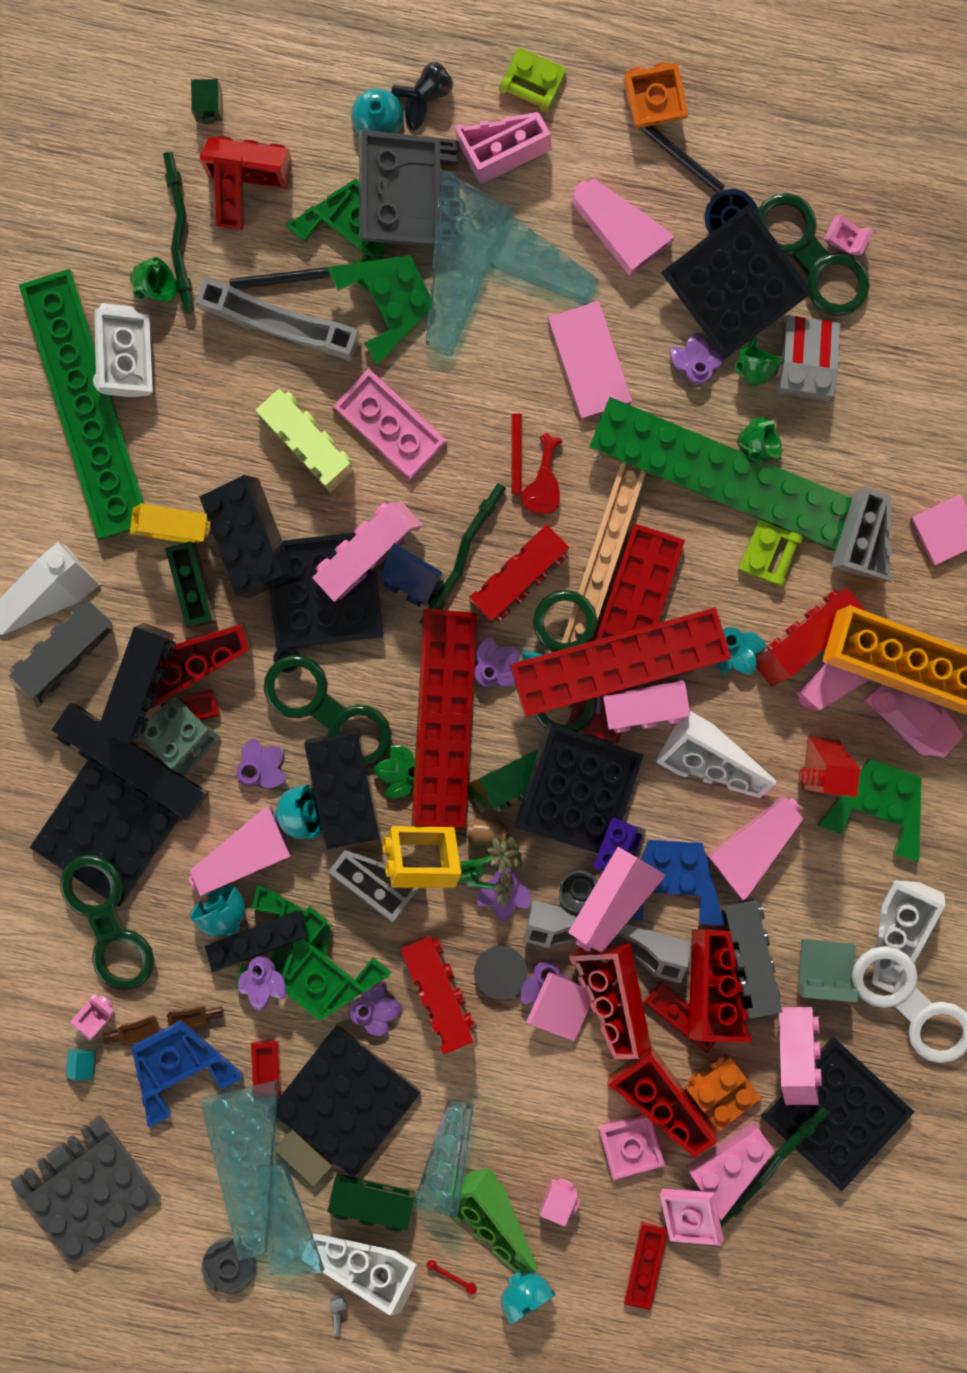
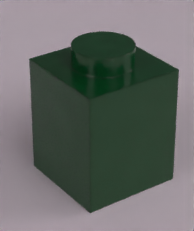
M218 79L191 80V112L195 120L202 124H213L215 121H222V88Z

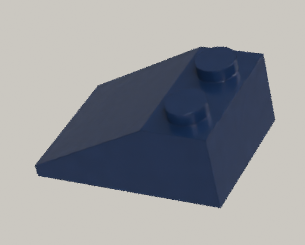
M394 543L380 575V578L385 581L383 584L385 588L396 594L398 590L408 595L406 600L417 607H420L421 604L428 606L429 601L443 581L442 571Z

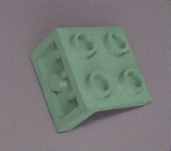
M172 696L148 722L144 734H140L139 737L171 770L185 776L221 736L214 729L203 724L178 697Z
M802 939L797 993L803 998L858 1002L859 991L853 988L851 977L855 964L856 945L853 943Z

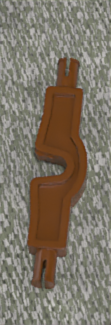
M199 1006L191 1009L173 1010L167 1014L168 1026L182 1020L191 1029L208 1025L209 1020L224 1017V1009L220 1006L206 1010L205 1006ZM151 1015L135 1022L122 1024L118 1031L103 1033V1039H105V1045L121 1041L122 1045L142 1041L163 1029L160 1027L157 1017Z

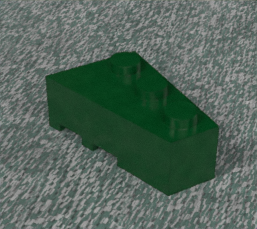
M539 749L474 781L468 782L467 792L477 813L495 809L497 813L511 806L510 800L518 797L519 801L523 799Z

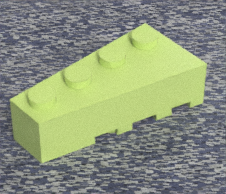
M278 389L256 409V412L328 492L331 493L354 472L351 467L353 461L343 450L340 453L333 446L334 440L325 431L321 433L314 426L317 422L307 411L302 413L296 407L299 402L289 391L284 394Z

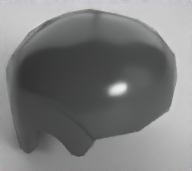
M583 870L570 872L560 883V902L567 910L579 913L598 880H596L592 873Z

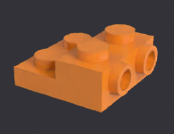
M661 62L652 68L635 67L625 73L624 86L635 129L687 119L688 111L678 63Z
M728 1054L715 1057L709 1063L710 1067L702 1073L698 1071L693 1074L685 1086L718 1131L722 1130L762 1099Z

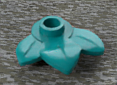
M733 627L723 629L725 639L728 636H733L735 644L733 646L728 645L731 659L716 663L717 669L722 675L728 673L733 667L740 673L753 675L756 669L755 654L766 650L765 642L753 632L741 633Z

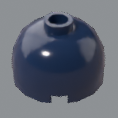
M733 188L721 190L713 195L707 203L703 215L705 228L708 233H712L748 204L758 214V207L755 201L746 192Z

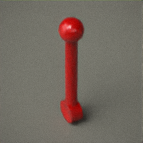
M434 1260L427 1262L426 1267L428 1270H435L465 1287L468 1294L476 1292L477 1287L474 1282H465L439 1267Z

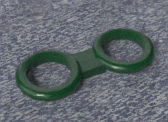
M790 193L775 194L763 201L758 208V215L764 224L768 212L781 205L794 207L804 218L805 231L801 239L793 244H778L787 256H792L808 274L806 284L813 292L809 295L813 305L823 313L833 316L848 315L859 309L867 299L870 288L868 273L863 264L856 258L844 253L829 254L814 237L817 224L815 213L810 204L800 196ZM830 265L846 266L853 271L857 278L858 290L856 296L845 304L830 303L819 292V274Z
M570 590L555 591L544 597L536 607L533 618L535 635L543 646L551 650V653L590 642L595 635L598 623L596 611L590 601L580 593ZM556 602H574L581 607L585 614V631L574 642H557L545 630V613ZM596 699L585 700L584 712L579 719L570 724L555 723L548 718L545 712L534 716L543 728H546L548 722L579 732L593 718Z
M289 655L280 658L270 666L264 678V693L267 702L277 713L287 718L299 719L311 715L329 729L328 735L339 733L342 724L347 719L354 716H366L379 726L381 732V741L377 749L365 756L367 766L376 764L386 755L391 745L392 737L388 720L379 710L369 705L355 704L345 707L327 693L328 681L326 675L316 661L306 656ZM301 666L309 670L315 677L317 692L314 699L307 705L290 707L282 703L277 697L275 680L278 674L285 668Z
M92 854L78 856L70 861L61 873L60 890L62 898L69 908L79 915L87 916L95 934L97 943L93 948L92 954L94 971L100 980L111 988L122 991L137 989L145 984L153 973L155 959L153 950L147 940L137 932L125 929L117 912L116 905L121 899L123 889L121 876L115 866L103 857ZM87 866L98 868L106 875L111 888L106 902L101 905L92 906L83 903L77 898L73 891L72 880L73 875L79 868ZM122 940L130 942L137 947L143 961L140 973L134 978L128 979L112 974L104 960L105 949L108 944L113 941Z

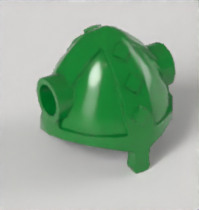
M157 257L149 258L137 266L135 265L133 271H131L130 282L134 289L133 295L137 299L166 302L171 301L176 296L175 277L162 259Z
M756 337L751 339L749 345L740 350V359L735 364L736 373L741 375L749 386L758 387V385L764 384L771 377L776 376L780 365L784 361V359L756 347L758 342Z
M764 416L760 417V419H752L750 424L738 434L736 441L738 447L748 454V458L752 461L778 459L782 455V443L774 428V420L769 421Z

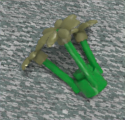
M511 834L509 839L502 841L501 844L498 839H493L494 848H488L490 856L460 861L461 876L458 881L461 883L467 882L468 888L479 887L494 890L495 893H499L497 903L501 902L502 907H505L507 900L512 898V893L509 889H512L514 886V881H511V872L508 871L506 875L503 874L506 868L512 869V863L509 859L513 858L515 868L522 867V854L518 851V842L515 841ZM491 862V866L498 865L501 873V883L496 882V884L478 881L484 872L482 864Z

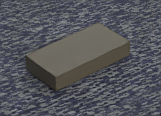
M293 1130L274 1148L313 1187L333 1165L314 1146Z

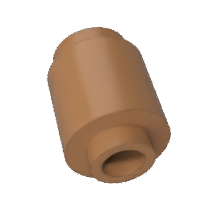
M474 819V824H468L467 840H473L472 846L494 847V838L498 839L500 844L505 840L506 824L500 823L499 820Z

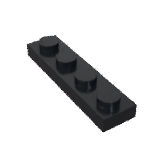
M296 910L205 946L211 972L221 971L309 937L303 912Z

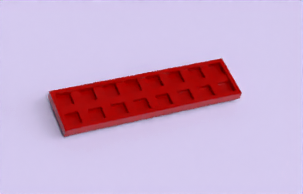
M636 523L633 524L595 640L658 623L685 542L684 539ZM602 697L600 714H594L589 724L580 732L618 744L621 732L616 733L614 729L609 730L604 698ZM585 701L573 704L567 724L573 723L580 718L584 712Z
M714 607L510 664V669L524 717H529L731 659L717 609Z
M423 609L412 826L465 828L477 613Z

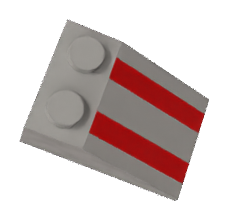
M792 315L786 316L780 356L784 361L778 370L776 395L828 402L834 396L838 372L840 323Z

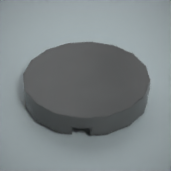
M506 945L493 946L484 950L477 958L474 967L475 982L479 990L487 997L496 1000L509 999L521 991V987L528 977L527 965L523 956L514 948Z
M226 1237L215 1241L207 1249L203 1257L201 1271L205 1282L211 1289L217 1292H225L224 1294H234L242 1291L250 1284L256 1271V1258L253 1250L246 1242L238 1238Z

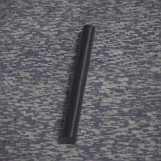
M655 127L638 128L716 193L724 190L726 186Z
M329 267L232 278L229 279L230 286L241 289L330 278L326 270Z

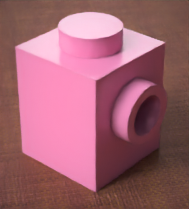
M551 1178L539 1207L540 1216L565 1227L570 1214L575 1215L580 1199L577 1198V1191L573 1188L574 1185L565 1179L559 1178L556 1181Z

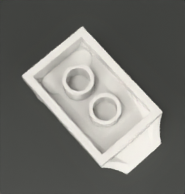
M101 303V306L98 309L96 308V373L93 383L100 393L114 396L139 397L150 395L153 392L149 314H140L130 306Z

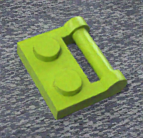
M518 47L498 91L505 95L510 93L539 106L541 111L548 113L567 68ZM515 78L546 92V95L541 96L512 82Z
M759 519L738 570L774 585L784 587L787 580L785 575L798 545H801L804 537ZM780 539L788 542L775 574L768 572V568Z

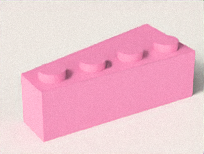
M402 501L380 505L373 512L375 517L369 523L365 521L355 529L354 533L356 536L351 541H343L335 549L337 554L331 560L326 558L316 567L318 572L312 578L334 602L341 600L367 577L369 569L373 570L386 559V553L390 551L393 543L400 547L406 541L404 535L412 530L417 532L423 526Z

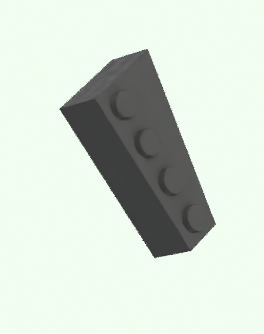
M89 600L84 605L82 603L78 604L71 611V617L64 624L62 622L58 623L51 630V636L45 642L39 641L31 649L30 653L32 654L25 661L19 660L10 669L12 673L9 675L13 686L37 709L44 702L41 697L46 692H54L61 685L62 675L73 672L82 661L80 656L83 653L86 655L90 654L113 630L112 622Z
M753 898L721 904L726 931L731 933L737 963L735 969L737 979L741 983L742 992L740 994L747 1016L752 1019L782 1013L780 992L774 977L775 966L767 947L770 946L767 930L763 929L761 921L765 919L762 904H758L757 900Z

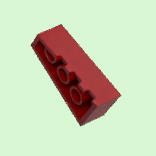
M546 524L520 549L517 555L512 556L501 567L500 572L493 574L485 581L479 592L475 591L470 595L469 601L491 624L495 620L499 623L502 622L511 613L508 608L515 601L519 605L530 594L527 589L535 583L539 586L549 576L546 571L553 564L558 567L568 558L566 552L569 546Z
M847 587L839 592L836 589L829 592L822 598L825 603L820 607L815 605L804 614L806 618L800 623L796 621L785 630L786 634L781 639L777 637L765 647L767 650L756 658V669L771 687L791 678L827 647L838 610L850 605L866 611Z
M244 622L176 643L171 658L168 657L163 666L167 668L164 680L155 688L154 692L158 693V697L154 707L250 650L252 646Z
M808 736L804 768L801 767L799 771V783L802 784V789L857 797L860 767L854 759L850 758L851 755L845 752L846 748L841 745L840 740Z
M692 929L689 1039L701 1042L752 1043L751 1033L748 1032L746 1024L748 1019L746 1008H743L740 994L742 992L741 983L737 979L735 969L737 963L730 931Z
M429 934L401 947L402 955L414 984L419 986L418 993L423 1007L426 1010L429 1009L432 1029L442 1039L440 1049L443 1055L474 1042L473 1029L477 1027L471 1012L466 1014L462 1004L466 1003L460 987L455 989L451 979L455 978L450 964H444L440 954H443L444 950L439 938L433 939L432 934Z
M631 943L608 944L602 952L594 948L587 951L580 947L569 955L572 965L577 967L580 974L578 979L582 988L585 987L591 999L589 1004L593 1013L596 1012L602 1024L600 1028L613 1058L639 1059L651 1048V1042Z
M652 1045L639 1059L630 1060L608 1076L607 1085L612 1090L617 1091L630 1105L639 1109L647 1116L648 1120L663 1129L671 1139L694 1158L717 1143L716 1131Z

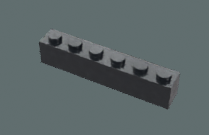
M76 703L68 704L52 728V731L58 734L56 737L58 741L69 747L73 744L80 749L78 753L89 761L97 760L103 764L101 766L103 771L111 776L118 774L125 779L123 784L134 791L140 789L147 794L145 798L156 806L164 805L170 809L168 814L175 819L182 821V819L189 820L193 817L209 793L187 777L171 770L163 761L133 741L127 743L97 732L100 719Z

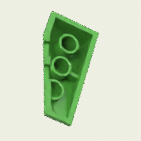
M489 1168L470 1171L439 1194L437 1198L451 1216L459 1223L464 1220L474 1229L472 1235L478 1240L482 1238L493 1246L492 1252L515 1273L519 1271L521 1273L536 1272L538 1267L505 1188L499 1182L495 1173Z

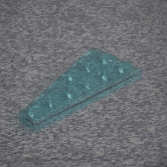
M444 170L440 174V182L442 183L441 194L438 197L439 217L435 231L432 265L434 273L433 283H431L430 294L432 296L431 307L428 312L426 345L447 356H452L513 208Z
M278 1080L210 1095L200 1099L238 1260L264 1255L268 1248Z

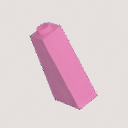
M592 178L587 183L582 181L573 189L572 205L629 277L672 245L674 239L672 233L595 178Z
M822 662L795 693L800 697L798 702L807 710H821L870 679Z
M780 797L706 855L740 899L744 900L749 896L802 822L803 818L799 814L802 809L793 798L788 800L787 797Z
M272 806L260 811L190 870L192 876H189V882L195 892L198 891L201 896L293 855L283 830L275 820V811Z
M617 847L568 932L577 938L575 944L587 951L594 948L602 952L660 884L665 874Z

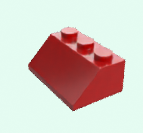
M217 136V139L208 138L199 159L208 178L214 179L213 156L215 152L243 156V183L287 189L291 155L289 149H286L285 146L272 143L269 146L259 145L254 140L237 142L226 136Z

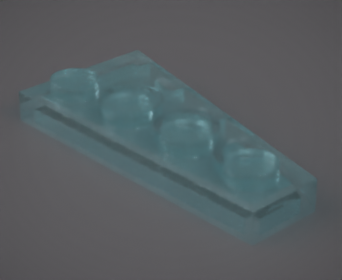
M510 215L490 266L583 305L589 304L599 279Z
M447 1100L413 1203L414 1207L448 1216H458L474 1104Z
M286 1162L260 1164L257 1167L270 1276L322 1273L325 1268Z

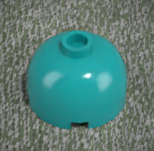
M370 88L362 92L354 101L351 110L352 127L358 137L361 130L398 134L404 125L403 108L398 98L389 90Z
M309 784L292 787L283 793L274 813L275 820L288 836L296 839L317 838L322 832L314 789L309 788Z
M227 884L207 894L211 899L204 904L199 901L191 910L190 918L202 933L208 936L220 937L223 935H233L239 930V924L244 918L246 907L245 901L237 888Z
M521 1271L507 1279L509 1285L502 1292L501 1307L509 1324L512 1325L556 1296L548 1281L541 1275L536 1273L522 1275Z

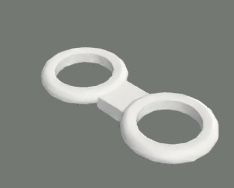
M883 946L872 948L860 956L854 964L851 976L853 988L859 991L858 996L871 1006L880 1008L896 1007L911 1022L908 1031L910 1043L919 1055L929 1061L944 1063L954 1061L967 1052V1012L952 1003H932L916 988L918 979L916 966L908 955L899 949ZM885 958L895 960L902 965L906 973L905 982L901 989L887 996L876 995L869 991L863 982L864 972L869 964ZM934 1015H951L961 1023L963 1033L960 1041L954 1047L948 1050H934L926 1046L921 1040L920 1032L922 1025Z

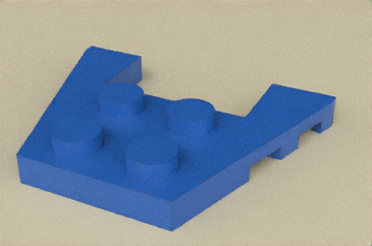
M648 839L640 860L665 874L664 879L652 893L700 896L698 923L724 926L703 843ZM644 903L629 920L643 921Z
M182 1020L132 1046L138 1082L142 1092V1102L145 1107L146 1121L149 1128L171 1117V1110L160 1094V1091L208 1067L221 1090L243 1079L241 1070Z

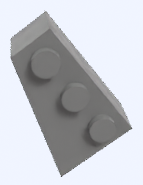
M867 487L853 490L852 500L831 567L878 583L892 582L889 556H892L891 547H889L891 496Z
M344 850L328 871L330 876L391 923L394 922L419 889L391 888L390 877H387L385 872L386 864Z

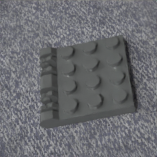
M361 130L359 133V241L438 247L445 250H456L459 248V236L455 235L459 233L458 225L440 223V217L450 219L459 217L458 209L450 208L459 205V185L446 183L458 181L459 174L454 171L440 170V165L455 166L458 164V156L456 155L459 153V142L457 140Z
M97 1116L89 1122L90 1127L85 1125L81 1128L83 1137L92 1146L90 1149L86 1150L79 1139L72 1135L68 1138V1145L62 1142L47 1154L48 1160L41 1158L37 1161L39 1169L48 1178L46 1182L43 1183L32 1168L26 1169L24 1175L20 1174L11 1181V1185L17 1195L24 1199L71 1264L161 1197L101 1116Z

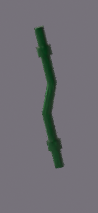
M166 152L163 154L167 172L165 180L167 187L171 190L176 213L170 249L177 277L175 285L177 293H180L184 313H191L195 311L191 296L193 288L191 279L187 278L181 250L187 218L181 191L183 183L181 174L176 168L173 152Z
M497 483L488 498L483 499L479 505V512L461 538L453 571L438 594L432 596L428 603L430 605L428 609L443 610L447 604L446 599L463 575L473 538L487 517L492 516L497 508L495 506L506 490V487L502 484ZM423 616L418 622L420 625H423Z
M821 1106L808 1120L804 1119L797 1126L799 1129L775 1152L722 1220L719 1218L721 1228L733 1216L737 1217L744 1210L743 1206L768 1182L784 1159L806 1137L810 1138L817 1131L815 1128L830 1114L824 1106Z

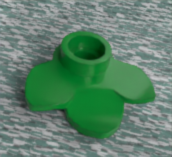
M393 745L390 747L391 759L381 761L374 767L373 771L381 780L389 783L386 797L397 799L407 796L412 790L414 777L409 775V769L415 767V758L407 747Z

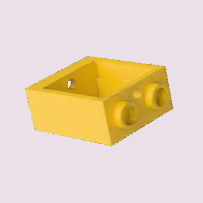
M141 503L133 507L129 534L182 543L192 541L196 544L203 542L204 537H208L210 521H206L207 514Z
M391 826L388 836L383 838V853H387L388 857L385 872L386 876L390 877L391 888L456 887L461 876V868L454 827ZM400 844L438 845L442 868L403 867Z

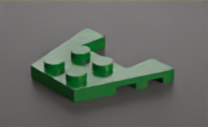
M356 179L327 196L326 200L315 207L312 206L305 210V213L298 218L291 219L285 225L289 231L305 243L318 226L324 222L364 254L358 263L380 260L387 244L359 241V181ZM360 279L359 281L355 282L362 289L368 292V289L363 279Z
M411 255L331 266L326 269L337 291L363 279L388 330L364 342L374 364L380 363L435 305Z
M868 759L860 769L857 797L841 795L832 804L827 814L820 819L818 826L843 834L851 809H856L901 826L902 829L893 853L918 862L920 859L922 778Z
M257 884L252 909L279 914V917L300 910L304 916L306 911L304 908L269 888ZM328 922L311 942L325 955L332 924ZM294 943L272 951L271 961L274 963L275 971L281 975ZM242 963L240 965L236 989H238V981L241 974L248 970L249 964Z
M311 905L304 914L309 937L294 942L282 972L286 985V994L319 1021L358 995L366 992L372 986L386 979L392 973L376 958L372 957L358 976L354 978L314 946L311 942L329 920Z

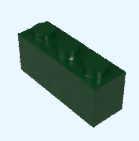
M189 541L165 548L185 626L192 629L217 622L197 544Z
M336 1173L327 1213L333 1214L332 1216L336 1219H358L363 1225L374 1226L376 1223L385 1225V1228L390 1231L400 1232L402 1229H408L415 1190Z

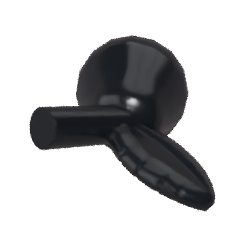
M430 62L424 67L414 87L392 86L391 93L395 96L409 98L405 107V118L413 131L417 130L424 122L427 112L426 101L448 95L453 89V80L441 63Z

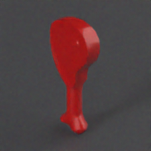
M544 433L540 436L543 444L541 466L537 472L536 479L526 486L521 494V503L524 508L537 514L553 513L557 510L560 502V488L556 477L552 473L551 465L554 450L563 441L560 438H552L549 433Z

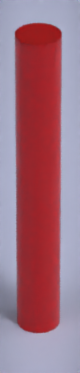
M521 413L511 414V494L515 495L522 494Z

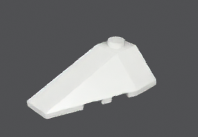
M57 542L37 559L0 598V634H8L43 617L53 615L69 606L79 604L94 592L100 584L66 545Z
M690 711L689 717H685L684 722L677 723L674 726L656 760V763L680 776L688 777V774L703 778L705 783L712 784L715 781L726 784L729 790L761 798L776 785V780L714 724Z
M894 880L882 903L877 947L886 946L899 949L915 963L945 907L944 893L920 882ZM886 958L876 960L874 962L872 984L893 994L899 991L906 978L902 965L895 960Z
M316 1233L313 1234L301 1259L390 1316L401 1313L413 1289L418 1266L395 1250Z

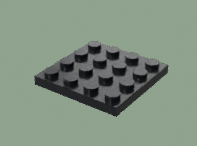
M750 204L661 271L663 277L724 360L813 293Z
M354 532L282 540L296 577L270 589L277 650L384 638L376 568L373 570L369 569L367 577L341 600L335 602L312 578L318 572L316 567L326 558L331 560L337 554L335 549L343 541H351L356 536Z
M547 722L513 827L599 853L612 818L623 820L643 754Z
M93 759V761L88 760L29 848L62 870L65 869L70 861L78 856L92 854L105 858L115 866L121 876L123 885L122 895L116 905L120 907L178 820L168 814L170 809L162 804L159 806L154 805L145 798L147 796L146 793L140 789L137 791L130 789L123 784L125 779L117 774L115 776L109 775L101 769L102 764ZM87 866L81 867L75 872L74 878L108 899L111 889L110 883L102 871L98 868Z
M336 1024L270 1108L269 1112L354 1178L419 1096L421 1090Z
M832 1036L820 1049L821 1059H816L817 1069H821L822 1086H818L819 1105H785L783 1092H781L760 1116L787 1141L799 1129L797 1126L804 1119L808 1120L821 1106H824L830 1114L815 1128L817 1131L810 1138L806 1137L795 1149L842 1192L915 1111Z

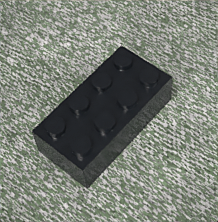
M244 474L199 496L204 512L207 514V520L210 521L211 531L236 597L252 598L296 577L259 478Z
M146 623L134 626L97 732L130 743L135 738H139L140 734H144L149 719L145 718L150 708L153 709L158 697V693L154 692L155 688L159 683L163 682L167 672V668L163 667L165 660L168 657L171 658L176 647V642L173 641L175 634Z
M354 729L306 739L304 747L326 850L380 839L381 830L360 730Z

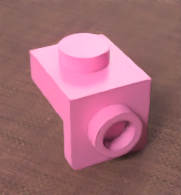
M842 215L834 216L824 241L841 253L851 256L861 255L869 246V239L873 231L870 228L860 229Z
M93 994L86 1005L70 1021V1025L91 1041L114 1013L113 1005L104 996L97 997Z

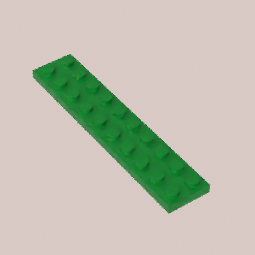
M69 268L19 284L99 540H103L130 531L133 507L141 503L145 504L112 397L97 391L93 383L96 373L95 342L73 272Z
M609 397L588 447L787 531L797 533L805 539L831 550L837 549L852 500L848 496L762 460L752 461L748 458V454L612 397Z

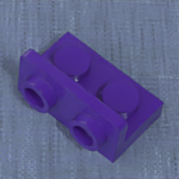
M612 818L593 867L603 872L617 847L636 857L646 830Z

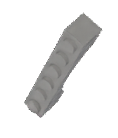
M206 277L203 279L195 302L201 311L350 362L353 360L360 339L358 329L335 321L310 317L283 309L250 296L230 285Z
M533 900L523 942L546 948L576 942L577 938L568 932L579 913ZM625 924L609 943H631L633 958L655 977L681 983L688 967L690 941Z

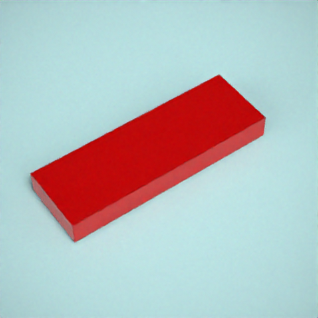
M215 152L213 163L216 226L243 230V156Z
M659 981L643 1002L689 1039L690 1004ZM689 1039L706 1054L716 1043Z
M644 1222L640 1223L623 1300L625 1305L651 1310L668 1233L666 1227Z

